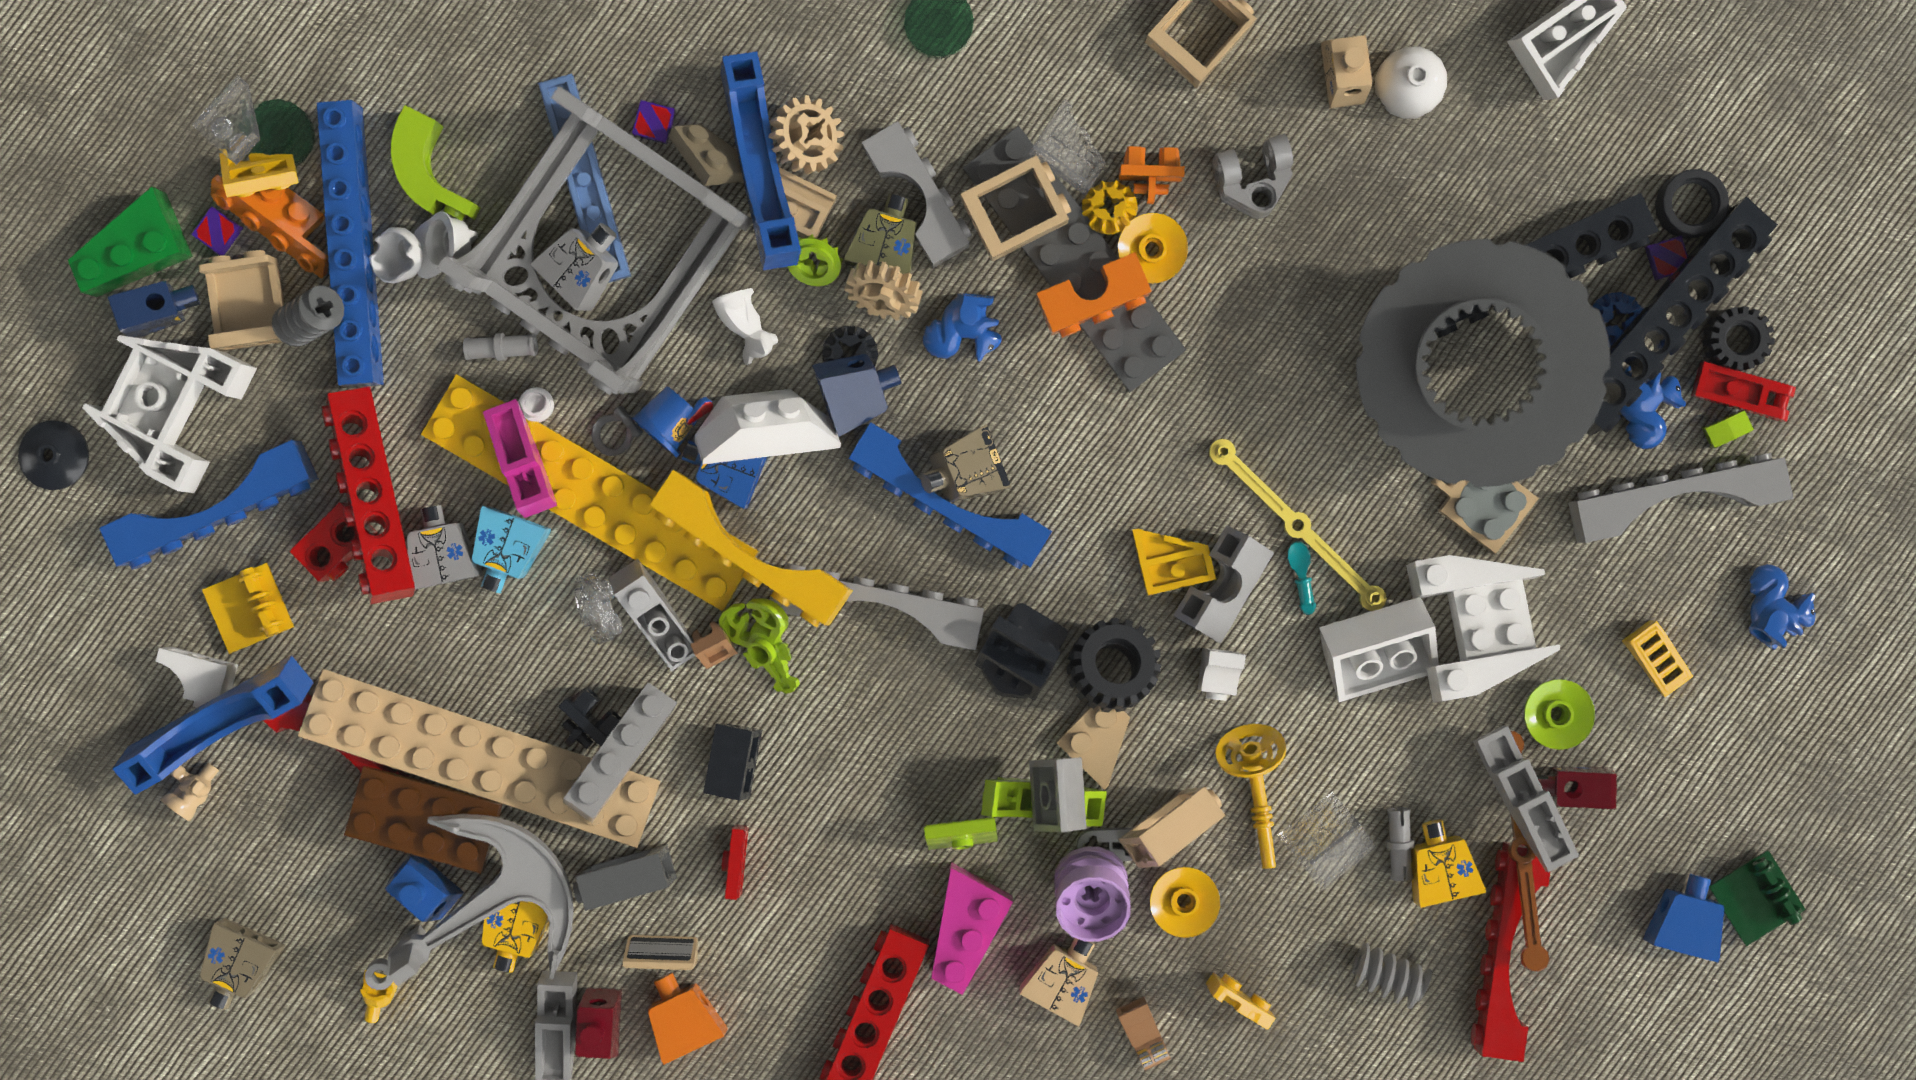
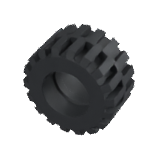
M1111 618L1106 623L1104 620H1101L1093 627H1089L1074 643V647L1068 655L1070 663L1066 667L1067 674L1072 676L1069 684L1071 688L1076 687L1079 692L1076 696L1080 700L1086 698L1089 701L1087 706L1093 709L1099 706L1101 707V712L1109 713L1112 709H1115L1116 712H1121L1139 703L1156 685L1158 681L1156 675L1161 672V664H1157V660L1161 657L1159 649L1153 650L1152 646L1156 642L1152 636L1147 639L1143 635L1146 629L1141 625L1135 629L1132 627L1133 621L1127 619L1123 623H1119V618ZM1100 649H1117L1127 657L1131 665V677L1128 682L1116 684L1107 681L1100 675L1095 662L1096 653Z

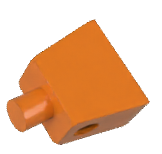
M673 972L653 981L661 999L650 1005L648 1014L663 1065L725 1036L728 1030L726 1024L696 983L680 989Z

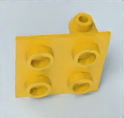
M268 563L255 568L244 569L236 576L202 589L229 654L294 627Z

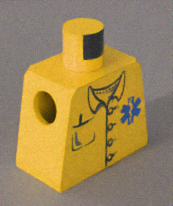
M1443 820L1423 823L1422 827L1426 842L1416 844L1415 848L1411 849L1412 896L1414 903L1422 908L1486 893L1485 886L1465 840L1460 836L1447 837Z
M519 901L484 919L482 945L497 950L493 964L494 969L509 973L514 972L518 956L530 958L536 952L550 923L546 912L540 906L532 902Z

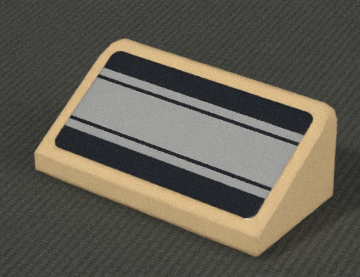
M630 935L627 939L623 967L692 970L697 964L698 939L696 937Z

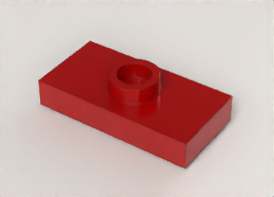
M735 824L733 826L730 851L724 850L722 871L727 872L725 899L737 900L742 895L749 831L747 825Z

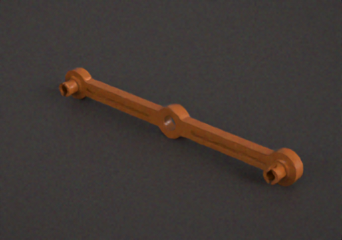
M1511 731L1520 753H1522L1524 749L1523 738L1517 732ZM1511 816L1513 840L1508 846V853L1510 858L1516 862L1526 946L1521 953L1520 959L1525 969L1538 972L1547 967L1549 954L1541 946L1532 860L1535 859L1536 855ZM1520 844L1527 848L1525 856L1519 855L1517 851Z

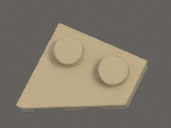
M1099 706L1094 709L1089 707L1056 743L1071 758L1082 757L1083 770L1105 790L1109 786L1130 716L1124 711L1116 712L1115 709L1107 713L1101 712V707Z

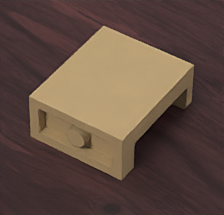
M263 250L244 252V258L231 260L230 256H214L209 258V263L198 265L199 272L205 274L214 329V334L208 335L211 349L223 352L283 343L275 335L272 328L274 312L281 306H284L277 258L265 255Z

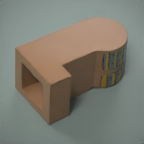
M1144 996L1116 1009L1118 1018L1132 1047L1135 1048L1145 1071L1171 1059Z

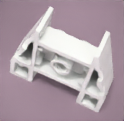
M118 335L116 340L133 348L105 406L84 403L82 408L100 427H104L125 453H129L139 464L138 467L147 476L176 491L195 493L210 462L175 443L204 385L225 396L242 400L257 368L228 353L211 348Z
M1453 555L1418 560L1406 565L1413 599L1447 594L1460 662L1426 668L1433 703L1478 695L1560 650L1559 645L1536 648L1523 584L1524 580L1535 579L1545 575L1544 569Z

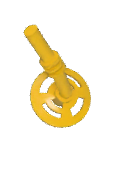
M1264 724L1242 725L1232 729L1220 739L1216 746V759L1218 765L1226 773L1236 777L1249 778L1254 806L1251 808V812L1255 813L1252 816V820L1256 821L1253 824V828L1257 829L1262 869L1275 868L1276 862L1271 827L1274 826V822L1270 821L1273 818V815L1269 813L1272 807L1267 804L1263 775L1275 769L1282 762L1286 754V743L1282 734L1271 726ZM1251 736L1262 737L1260 742L1250 741L1243 745L1239 741ZM1274 743L1278 749L1275 759H1273V750L1271 747V745ZM1228 749L1232 750V764H1228L1226 761V753ZM1264 751L1268 753L1266 759H1263L1262 753ZM1238 754L1241 755V762L1237 761Z

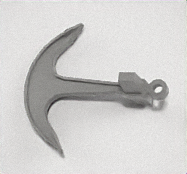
M472 814L428 817L427 822L459 836L488 842L494 846L501 855L502 870L494 880L427 933L421 925H418L402 936L398 944L390 949L388 960L384 958L373 960L368 965L365 973L367 984L376 990H384L392 982L399 986L415 975L421 964L428 961L431 949L508 905L519 901L532 902L540 906L548 916L550 922L547 948L550 969L549 979H554V974L567 948L574 914L570 883L555 854L536 835L502 818ZM377 970H382L386 973L387 976L384 978H378L375 976L374 972Z

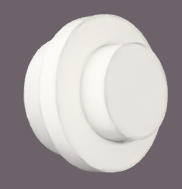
M534 387L527 389L519 398L518 403L524 417L529 421L542 422L553 413V398L543 388Z

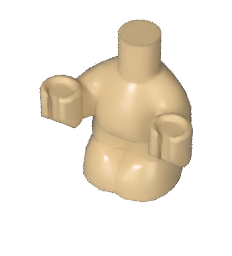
M209 762L199 774H190L186 772L183 766H179L170 775L177 779L180 785L173 792L164 795L160 801L190 822L196 813L197 807L206 801L211 789V780L220 770Z

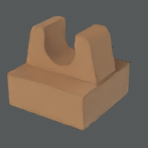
M714 621L710 623L712 633L702 637L699 631L696 630L692 634L693 643L690 644L695 656L706 669L737 654L733 642Z

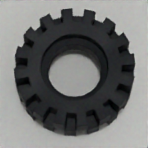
M1742 306L1722 311L1716 314L1717 317L1711 318L1708 322L1710 327L1704 329L1703 334L1707 335V339L1702 340L1703 346H1708L1709 349L1705 354L1707 358H1714L1713 364L1737 371L1755 368L1756 365L1762 364L1765 361L1764 357L1770 356L1772 352L1769 349V345L1774 344L1775 338H1770L1769 333L1774 332L1773 326L1767 327L1766 322L1769 319L1766 316L1760 317L1759 313L1761 311L1757 309L1749 310V307ZM1733 326H1741L1750 334V345L1742 353L1732 351L1727 345L1726 335Z

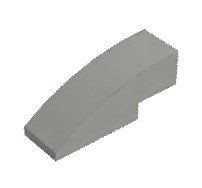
M543 970L537 984L535 1080H572L577 1016V972L556 971L554 979H549L550 971Z

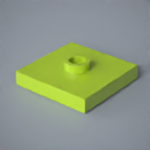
M993 817L926 825L924 827L925 840L929 850L950 847L954 850L972 848L975 844L998 842L996 822Z

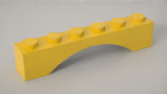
M675 470L671 472L650 503V506L658 511L655 515L658 520L671 528L676 523L685 529L684 537L700 548L704 543L715 550L712 555L715 559L729 568L734 563L745 570L741 575L743 578L757 587L764 583L774 590L770 595L772 598L786 607H789L791 603L803 610L799 616L815 627H818L820 623L830 626L853 592L852 589L823 570L800 571L782 569L769 565L750 555L733 540L723 527L714 510L709 492Z

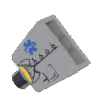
M599 223L591 234L586 230L570 229L530 265L575 310L592 311L618 267V261L606 250L617 235L603 223Z
M441 505L420 509L424 529L407 534L408 557L415 590L483 576L480 565L472 562L473 547L463 523L445 525Z

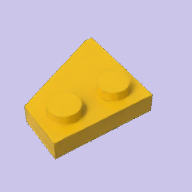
M231 152L219 153L226 197H247L257 191L267 189L282 190L292 184L299 183L293 154L266 155L264 153H250L248 156L249 161L233 160Z
M1142 529L1131 530L1147 596L1216 580L1208 545Z
M1213 972L1206 982L1211 995L1220 1002L1226 1001L1235 1007L1234 1009L1265 1029L1268 1030L1276 1019L1269 1010L1271 1004L1256 993L1249 997L1240 991L1242 984L1225 973L1221 978Z

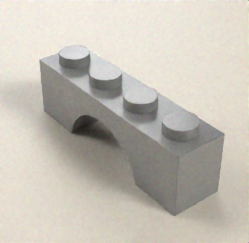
M899 121L864 140L862 146L880 178L898 177L914 184L922 193L926 202V215L915 236L932 267L935 268L969 248L970 243L967 238L972 236L963 218L961 217L956 220L949 209L954 206V203L946 189L943 187L938 190L932 177L936 176V172L928 158L920 159L914 147L919 144L909 126L903 129Z
M648 682L565 795L563 803L592 823L637 758L674 711L677 702Z

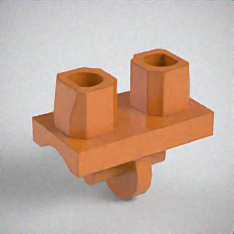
M1128 146L1123 164L1119 168L1118 180L1147 181V184H1133V194H1146V204L1154 205L1155 195H1168L1169 184H1156V182H1182V178L1185 175V166H1180L1178 148H1159L1158 165H1145L1146 148Z

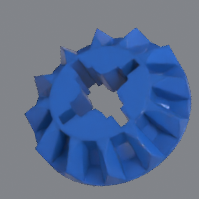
M1622 292L1606 294L1600 297L1592 306V308L1599 309L1604 325L1614 317V310L1618 315L1629 314L1630 316L1622 322V330L1617 325L1605 327L1609 348L1643 309L1635 297L1623 294Z

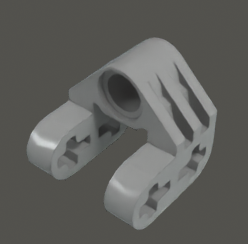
M1285 133L1267 138L1262 147L1263 159L1269 178L1247 184L1245 189H1242L1240 185L1242 172L1235 150L1230 149L1215 154L1212 160V170L1221 202L1256 219L1264 218L1272 212L1293 175L1291 170L1293 154ZM1264 193L1269 199V205L1266 207L1256 206L1252 201V194Z

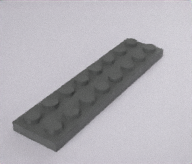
M1018 126L965 165L963 171L972 183L977 186L1036 155L1040 163L1045 162V160L1021 127ZM1033 171L983 195L984 199L1013 237L1055 216ZM1053 172L1055 181L1051 182L1057 195L1063 193L1071 209V212L1067 214L1069 218L1068 223L1021 248L1050 287L1070 279L1072 287L1079 297L1085 300L1098 299L1106 290V283L1101 273V268L1103 265L1117 260L1118 257L1100 233L1088 226L1090 220L1087 216L1082 215L1083 211ZM1147 296L1145 297L1146 304L1129 311L1126 310L1125 306L1113 310L1114 317L1094 325L1091 319L1079 324L1129 393L1186 351V348Z

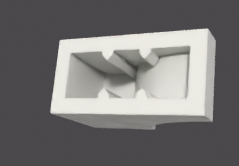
M175 647L159 648L156 662L167 666L178 676L184 688L183 698L194 701L193 707L196 708L232 689L238 668L236 663Z
M1203 648L1198 690L1206 692L1207 699L1227 701V694L1236 695L1246 655L1235 651Z

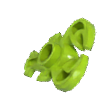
M754 598L748 601L746 607L747 609H755L751 615L756 620L750 632L747 631L750 619L749 613L744 612L741 617L738 614L739 611L745 608L744 603H735L725 609L719 618L720 628L724 630L733 643L748 648L747 652L743 653L746 660L754 669L763 666L769 672L771 677L776 680L773 688L777 692L782 691L784 694L794 692L800 685L798 678L790 676L788 672V661L791 660L792 656L788 644L781 639L782 634L789 626V619L784 609L774 601L766 598Z

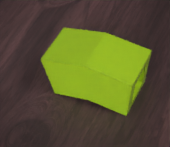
M1745 410L1733 413L1702 428L1711 448H1717L1754 430Z

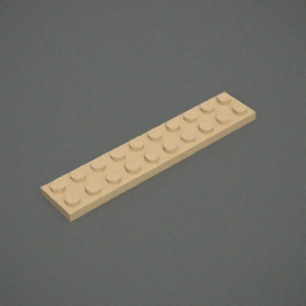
M325 669L322 670L298 737L635 848L639 846L661 782L628 771L611 798L591 823L565 805L563 798L592 758Z

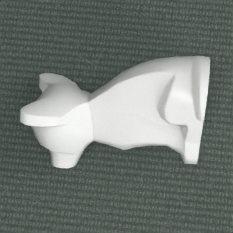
M752 288L727 293L712 301L717 315L725 326L745 339L742 356L745 365L751 364L754 358L767 356L771 352L773 345L778 343V338L775 334L768 333L761 328L760 316L751 303V295L754 293Z

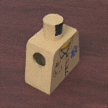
M1366 35L1321 42L1329 109L1364 104L1372 87ZM1355 89V92L1346 93V91Z
M1074 938L1068 951L1053 944L1019 987L1020 995L1079 1027L1098 975L1097 967L1087 962L1095 944L1092 941H1082Z

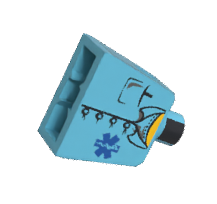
M482 506L472 554L473 563L487 567L481 587L501 593L507 575L518 579L524 578L548 538L551 528L490 506Z

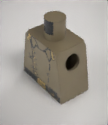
M987 424L969 432L931 455L930 461L933 470L921 475V483L927 493H933L942 489L945 500L948 502L993 495L1011 487Z

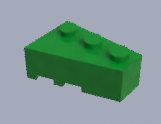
M150 187L70 257L68 263L80 292L99 297L190 259L193 255L167 193Z

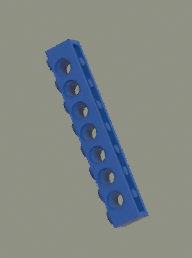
M353 100L316 102L330 286L341 297L344 305V317L341 323L334 328L338 385L348 388L384 385L376 275L369 261L370 255L374 253L363 108Z

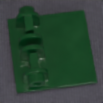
M1766 850L1709 886L1717 902L1724 905V913L1745 946L1750 945L1787 921L1790 925L1800 922L1802 920L1800 913L1806 910L1769 850Z

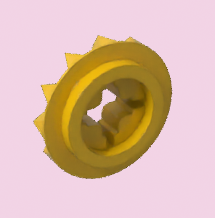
M1117 179L1114 182L1102 180L1094 188L1089 187L1087 195L1082 199V215L1087 216L1090 220L1088 226L1101 234H1116L1123 231L1125 226L1128 227L1131 224L1130 221L1137 215L1138 204L1135 195L1129 186L1126 187L1120 184ZM1106 196L1111 199L1112 203H1119L1114 206L1113 218L1110 217V213L1106 209H1100L1105 205L1104 200Z

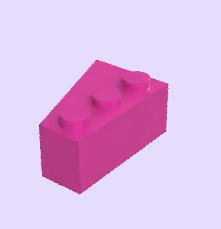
M952 862L931 978L963 995L1013 903V896Z

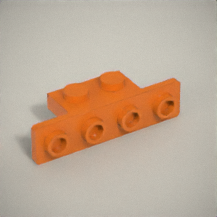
M216 175L211 179V197L221 209L231 211L241 219L248 229L258 231L266 237L275 249L280 252H286L296 259L305 271L313 272L320 278L327 274L328 256L306 240L323 223L324 214L289 188L257 191L247 197H226L222 177Z

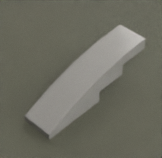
M1501 726L1473 740L1502 800L1545 871L1550 872L1579 857L1549 791H1543L1529 759L1522 757L1509 727Z

